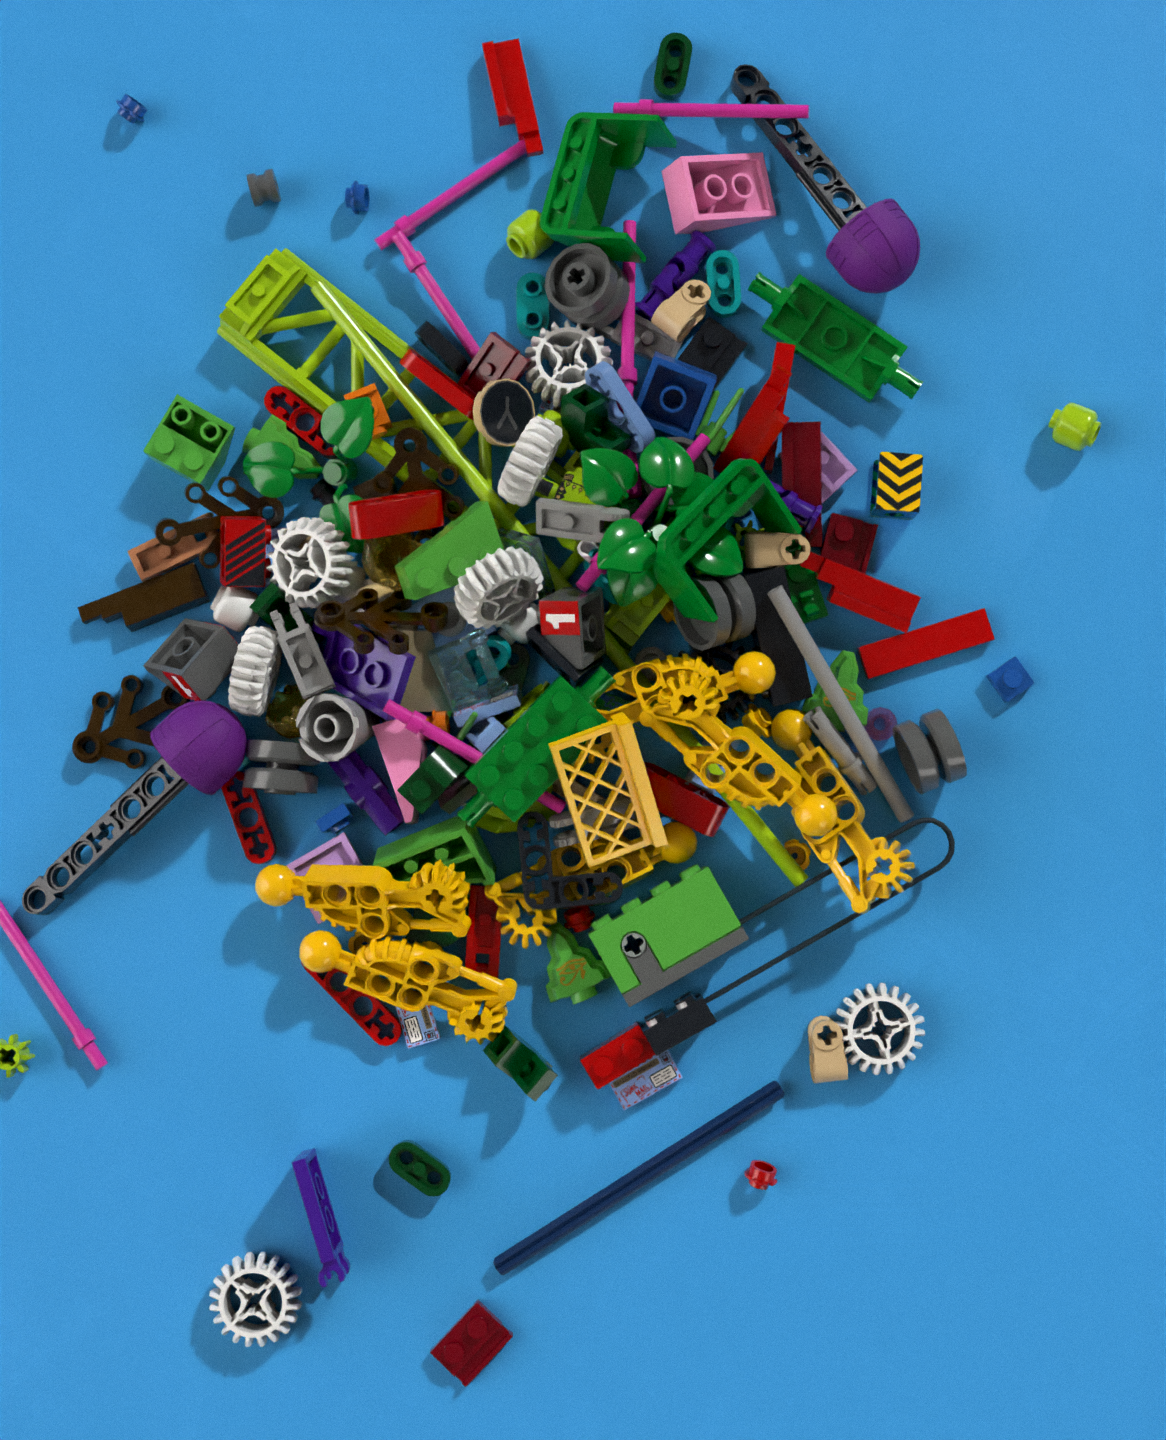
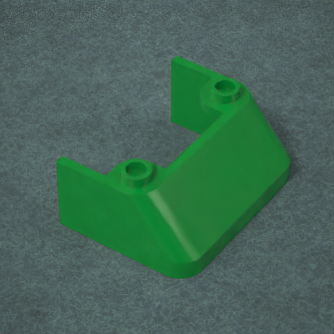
M580 112L568 120L540 217V227L549 238L568 247L575 244L590 243L600 247L613 261L645 263L646 256L628 233L615 232L610 227H602L601 224L616 169L628 170L636 167L641 162L646 147L676 148L677 141L660 116Z
M739 458L732 461L663 531L658 539L653 567L654 575L683 617L713 623L718 619V616L686 573V562L730 517H741L752 509L766 531L797 535L802 531L760 465L753 459Z

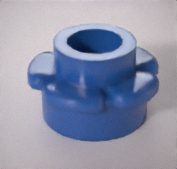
M125 93L121 101L119 99L116 100V103L120 106L117 112L132 124L136 120L144 122L143 116L147 109L136 99Z
M354 181L351 188L347 187L345 191L346 207L351 208L354 214H359V211H368L370 201L368 185L359 184L358 181Z

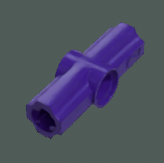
M356 750L344 759L327 762L345 784L343 787L360 809H364L368 813L372 821L385 836L405 822L401 809L388 793L386 784L371 766H367Z

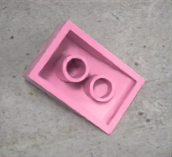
M763 152L680 156L661 171L675 235L691 234L695 230L704 233L777 216Z
M397 719L389 720L372 726L404 821L406 824L412 825L418 823L419 811L397 790L427 758L428 748L425 741L431 739L420 732L417 735L404 728L406 724Z

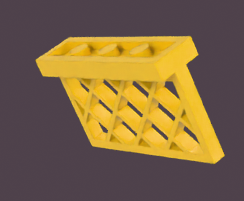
M623 712L610 716L611 721L548 744L585 862L589 868L651 844L655 848L668 844L632 722ZM610 733L612 743L606 754L591 748L598 736ZM574 746L582 751L574 766L562 761L559 753L560 750ZM615 752H616L617 759L613 758V755H614ZM588 753L603 759L595 775L580 769ZM609 762L619 766L621 769V774L615 784L601 779ZM565 769L570 771L568 777L566 775ZM577 774L591 780L583 796L572 792L570 788ZM624 782H625V785H626L627 790L624 789V788H622ZM597 784L612 789L604 805L590 800ZM618 793L630 798V804L624 814L610 809ZM575 800L580 801L577 807ZM586 805L600 810L593 826L581 822L580 816ZM633 812H634V815H635L636 820L633 819V818H631ZM607 814L621 819L613 835L599 830ZM627 823L639 828L641 837L629 842L620 839ZM584 830L589 831L587 837L585 835ZM596 835L610 840L604 851L594 855L591 854L589 847Z

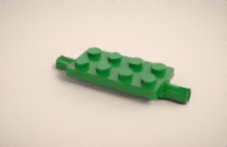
M761 272L756 275V279H753L748 291L753 292L771 304V309L773 310L762 326V332L777 342L796 345L795 354L868 403L871 402L881 385H886L887 383L912 400L923 384V381H920L899 366L900 362L898 361L908 346L800 274H798L789 287L785 286L784 288L762 275Z
M602 666L581 688L578 686L574 688L560 675L464 773L465 777L477 787L478 793L457 812L458 816L463 821L466 820V824L473 828L492 807H498L515 822L559 778L548 744L608 722L595 708V701L616 680ZM571 746L560 750L559 753L562 761L571 765L578 758L582 750Z

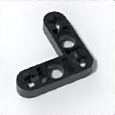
M534 811L527 812L520 817L517 826L524 898L529 908L535 911H549L615 903L620 898L623 892L622 880L612 872L553 877L546 818ZM530 819H535L536 824L543 826L542 829L537 830L538 843L545 841V846L533 845L524 848V842L531 844L529 831H523V826H527ZM533 852L542 853L546 858L545 866L538 871L529 869L526 864L529 854ZM548 874L549 880L541 879L542 889L544 892H549V897L544 898L543 904H537L536 899H530L529 897L531 893L535 892V880L527 882V876L541 877ZM605 879H610L611 885H617V890L612 891V897H605V893L599 891L593 892L594 900H588L589 888L586 880H593L592 887L602 886ZM577 882L583 887L584 893L582 898L577 901H570L564 896L563 891L568 883Z

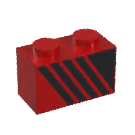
M220 516V583L224 587H265V578H270L271 571L266 569L271 565L270 558H266V545L271 544L272 537L271 526L266 525V519L261 516Z
M635 1022L582 1054L580 1061L598 1090L656 1054L639 1023Z

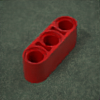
M419 490L348 503L351 536L353 539H373L437 528L444 525L442 494L440 490Z
M644 762L658 811L701 834L714 837L730 806L719 797L691 783L689 785L685 784L687 781L655 764Z

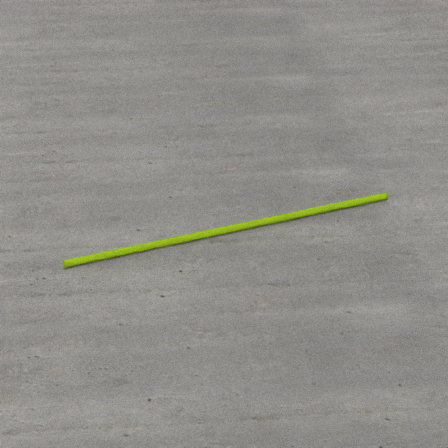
M324 281L315 284L311 289L312 294L447 460L458 467L460 476L481 501H488L492 515L517 546L528 552L531 557H534L539 564L538 567L542 572V576L556 592L563 587H572ZM605 627L606 655L620 672L636 666ZM639 671L636 677L638 684L645 688L653 686L642 671ZM658 701L652 702L650 706H653ZM671 722L667 723L676 732L675 734L689 747L702 746L686 726ZM716 763L708 766V770L714 775H722L724 773ZM726 793L720 794L795 887L808 879V875L751 806L743 808L741 807V802L736 800L729 801L726 798Z

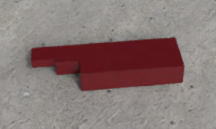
M821 421L787 422L782 430V487L784 490H791L797 493L798 498L814 506H822ZM822 512L810 534L805 532V538L809 541L810 547L823 546Z

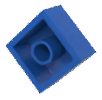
M655 351L636 403L653 428L676 437H685L693 440L717 381V375Z

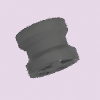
M273 169L265 170L264 174L258 176L254 173L247 174L248 186L255 207L262 206L265 201L269 200L274 203L281 201Z

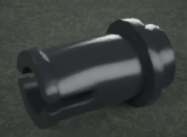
M322 478L310 490V493L313 495L312 499L314 501L318 500L323 506L334 503L333 495L336 490Z

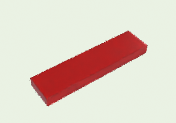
M985 608L858 647L857 651L868 680L995 640Z

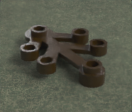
M413 427L402 429L394 439L396 454L384 471L379 472L373 478V488L379 493L390 491L394 485V477L407 462L409 477L396 494L429 489L440 490L445 514L451 518L460 516L465 508L462 498L452 496L425 476L422 471L421 461L438 472V479L445 485H451L456 482L459 477L458 467L453 463H446L427 448V438L422 431ZM405 440H413L416 444L415 450L410 451L406 449ZM446 468L451 469L454 472V478L446 479L443 475V470ZM385 477L389 482V486L386 488L381 487L378 484V478ZM449 502H457L460 510L458 512L451 511L448 507ZM434 528L420 530L414 539L416 548L422 545L421 541L423 538L432 539L439 531Z
M224 476L218 481L219 492L226 497H235L250 508L234 511L208 494L201 484L193 482L185 488L184 494L187 500L191 503L201 504L215 513L216 516L178 523L172 518H163L155 525L154 534L161 544L173 546L183 536L219 529L208 548L203 549L199 554L201 565L207 569H213L220 563V516H261L264 518L262 511L265 507L270 506L273 508L274 513L271 518L266 519V525L274 528L284 518L282 503L277 498L266 496L257 498L240 487L235 478ZM227 480H231L234 483V489L231 492H224L222 488L223 483ZM191 488H200L201 496L198 499H192L189 496ZM166 527H173L175 529L173 538L167 539L163 536V531ZM209 552L215 554V561L212 564L204 563V556Z
M366 588L359 591L357 596L343 604L334 600L322 602L314 614V621L319 628L330 632L338 630L352 640L355 652L368 654L375 648L373 634L362 632L353 625L363 624L388 641V649L391 653L400 655L409 650V636L403 632L396 631L389 625H423L429 632H441L448 624V608L440 602H429L421 607V612H391L394 609L404 611L412 607V600L405 599L402 589L395 590L390 597L379 602L378 592L374 589ZM360 608L366 610L364 612H355Z
M128 675L121 682L122 694L113 725L102 731L105 714L114 707L115 700L107 692H98L92 698L93 710L87 730L80 732L73 741V753L79 761L84 763H95L104 757L125 763L132 769H141L147 761L143 751L138 749L125 751L108 744L118 738H124L154 746L150 736L151 732L138 729L137 727L169 709L175 710L179 706L189 703L190 699L183 697L181 702L175 704L172 701V695L176 691L167 685L163 688L160 699L130 715L135 697L142 692L144 685L139 677ZM135 679L137 681V688L134 691H129L127 684L130 680ZM102 696L108 698V704L104 708H101L98 704V700ZM89 741L95 743V750L92 753H88L85 749ZM134 753H138L141 757L137 765H133L130 761Z

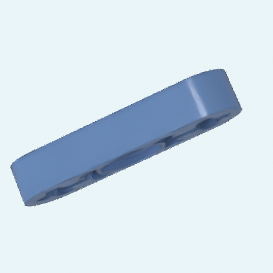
M602 361L587 369L585 372L586 384L609 398L608 419L612 424L632 436L629 449L632 452L640 453L655 439L652 426L615 369L609 363ZM617 402L621 405L624 414L618 408Z

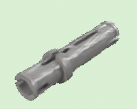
M821 707L814 708L816 713L812 709L804 715L803 721L838 763L840 773L848 776L861 795L867 794L865 788L869 793L872 792L878 784L862 763L863 759L860 753L852 750L824 714Z

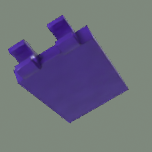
M314 621L311 629L328 638L325 649L320 648L336 685L332 689L385 720H395L396 718L382 710L389 699L399 705L401 704L416 656L408 652L400 655L391 653L388 649V641L358 624H353L362 632H370L374 636V650L368 654H359L355 652L353 641L338 630L333 632L323 630Z
M312 1148L302 1151L291 1163L320 1261L323 1264L318 1274V1281L321 1287H327L328 1280L333 1277L332 1271L338 1274L340 1282L345 1280L346 1274L350 1271V1262L344 1254V1244L316 1150Z

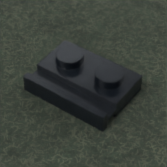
M708 317L677 360L717 375L712 395L745 350L748 343L742 342L735 337V334L711 317Z

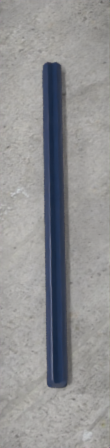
M772 1081L495 1257L493 1261L495 1268L500 1275L509 1273L785 1096L783 1089L777 1081Z

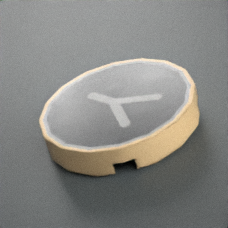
M511 379L490 381L475 397L472 411L474 424L478 432H482L483 436L487 438L485 440L488 443L500 447L515 445L526 425L535 417L534 402L528 390L517 381Z

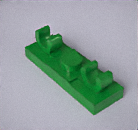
M793 539L792 544L786 546L785 550L790 552L792 556H795V551L801 549V545ZM799 564L782 565L785 568L792 604L803 623L807 624L827 617L829 614L814 571L804 568Z

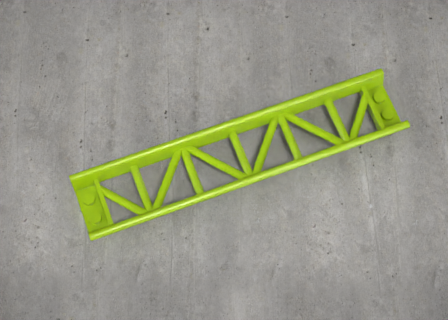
M275 248L269 256L266 255L227 301L225 304L226 308L219 315L220 326L217 329V334L321 416L336 401L308 379L345 335L343 330L336 324L297 370L259 341L260 337L264 334L334 321L325 309L277 318L305 283L312 288L318 282L324 281L362 329L400 359H402L409 348L416 351L289 249L285 248L280 252ZM351 342V392L364 387V356ZM406 368L400 374L408 385L416 377ZM390 388L381 397L386 411L398 399ZM459 410L433 414L441 426L467 421L453 439L460 449L466 445L477 431L474 421ZM414 418L392 422L393 427L387 429L388 433L386 435L371 440L366 453L386 468L396 454V451L382 438L395 436L402 429L408 427L423 430ZM478 432L479 472L492 487V444L485 440L487 438L483 436L482 432ZM441 453L439 457L446 463H450L447 460V458L443 455V453ZM553 460L546 475L560 485L567 470ZM407 462L396 474V477L402 482H405L409 477ZM431 467L423 472L425 476L447 491L436 482L438 472ZM449 502L448 507L451 511L458 512L460 510L457 502ZM510 502L506 503V506L513 514L521 507ZM465 505V508H464V511L462 512V514H463L465 511H467V510L469 509V507H467V506ZM443 510V514H444L446 517H448L451 521H454L455 519L458 518V517H456V518H451V517L447 516V515L445 514L444 510ZM494 518L504 551L511 546L514 549H518L519 547L510 541L513 539ZM605 521L604 529L608 528L615 521ZM536 522L523 524L531 536L539 535L536 534ZM573 552L559 571L568 580L584 558ZM686 566V573L691 577L694 571ZM543 579V588L540 592L547 597L555 591ZM658 582V585L650 594L628 606L622 607L609 602V611L604 615V625L624 651L629 654L637 640L670 601V597Z

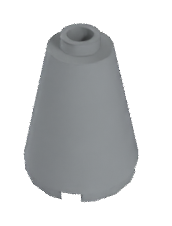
M324 693L308 699L300 708L296 719V728H299L301 739H298L301 747L310 757L320 762H334L344 759L373 737L375 733L372 726L380 724L379 715L351 699L332 693Z

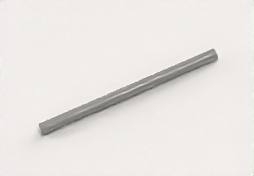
M783 586L775 587L767 593L898 821L902 823L914 816L909 804Z

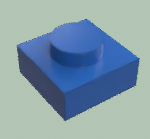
M1016 656L986 675L1004 703L1010 701L1034 684V681Z
M342 803L316 820L315 823L322 833L331 831L335 835L350 825L348 819L354 813L348 804Z

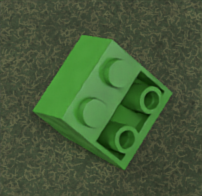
M177 394L143 452L155 462L192 483L201 484L206 491H209L226 462L235 427Z

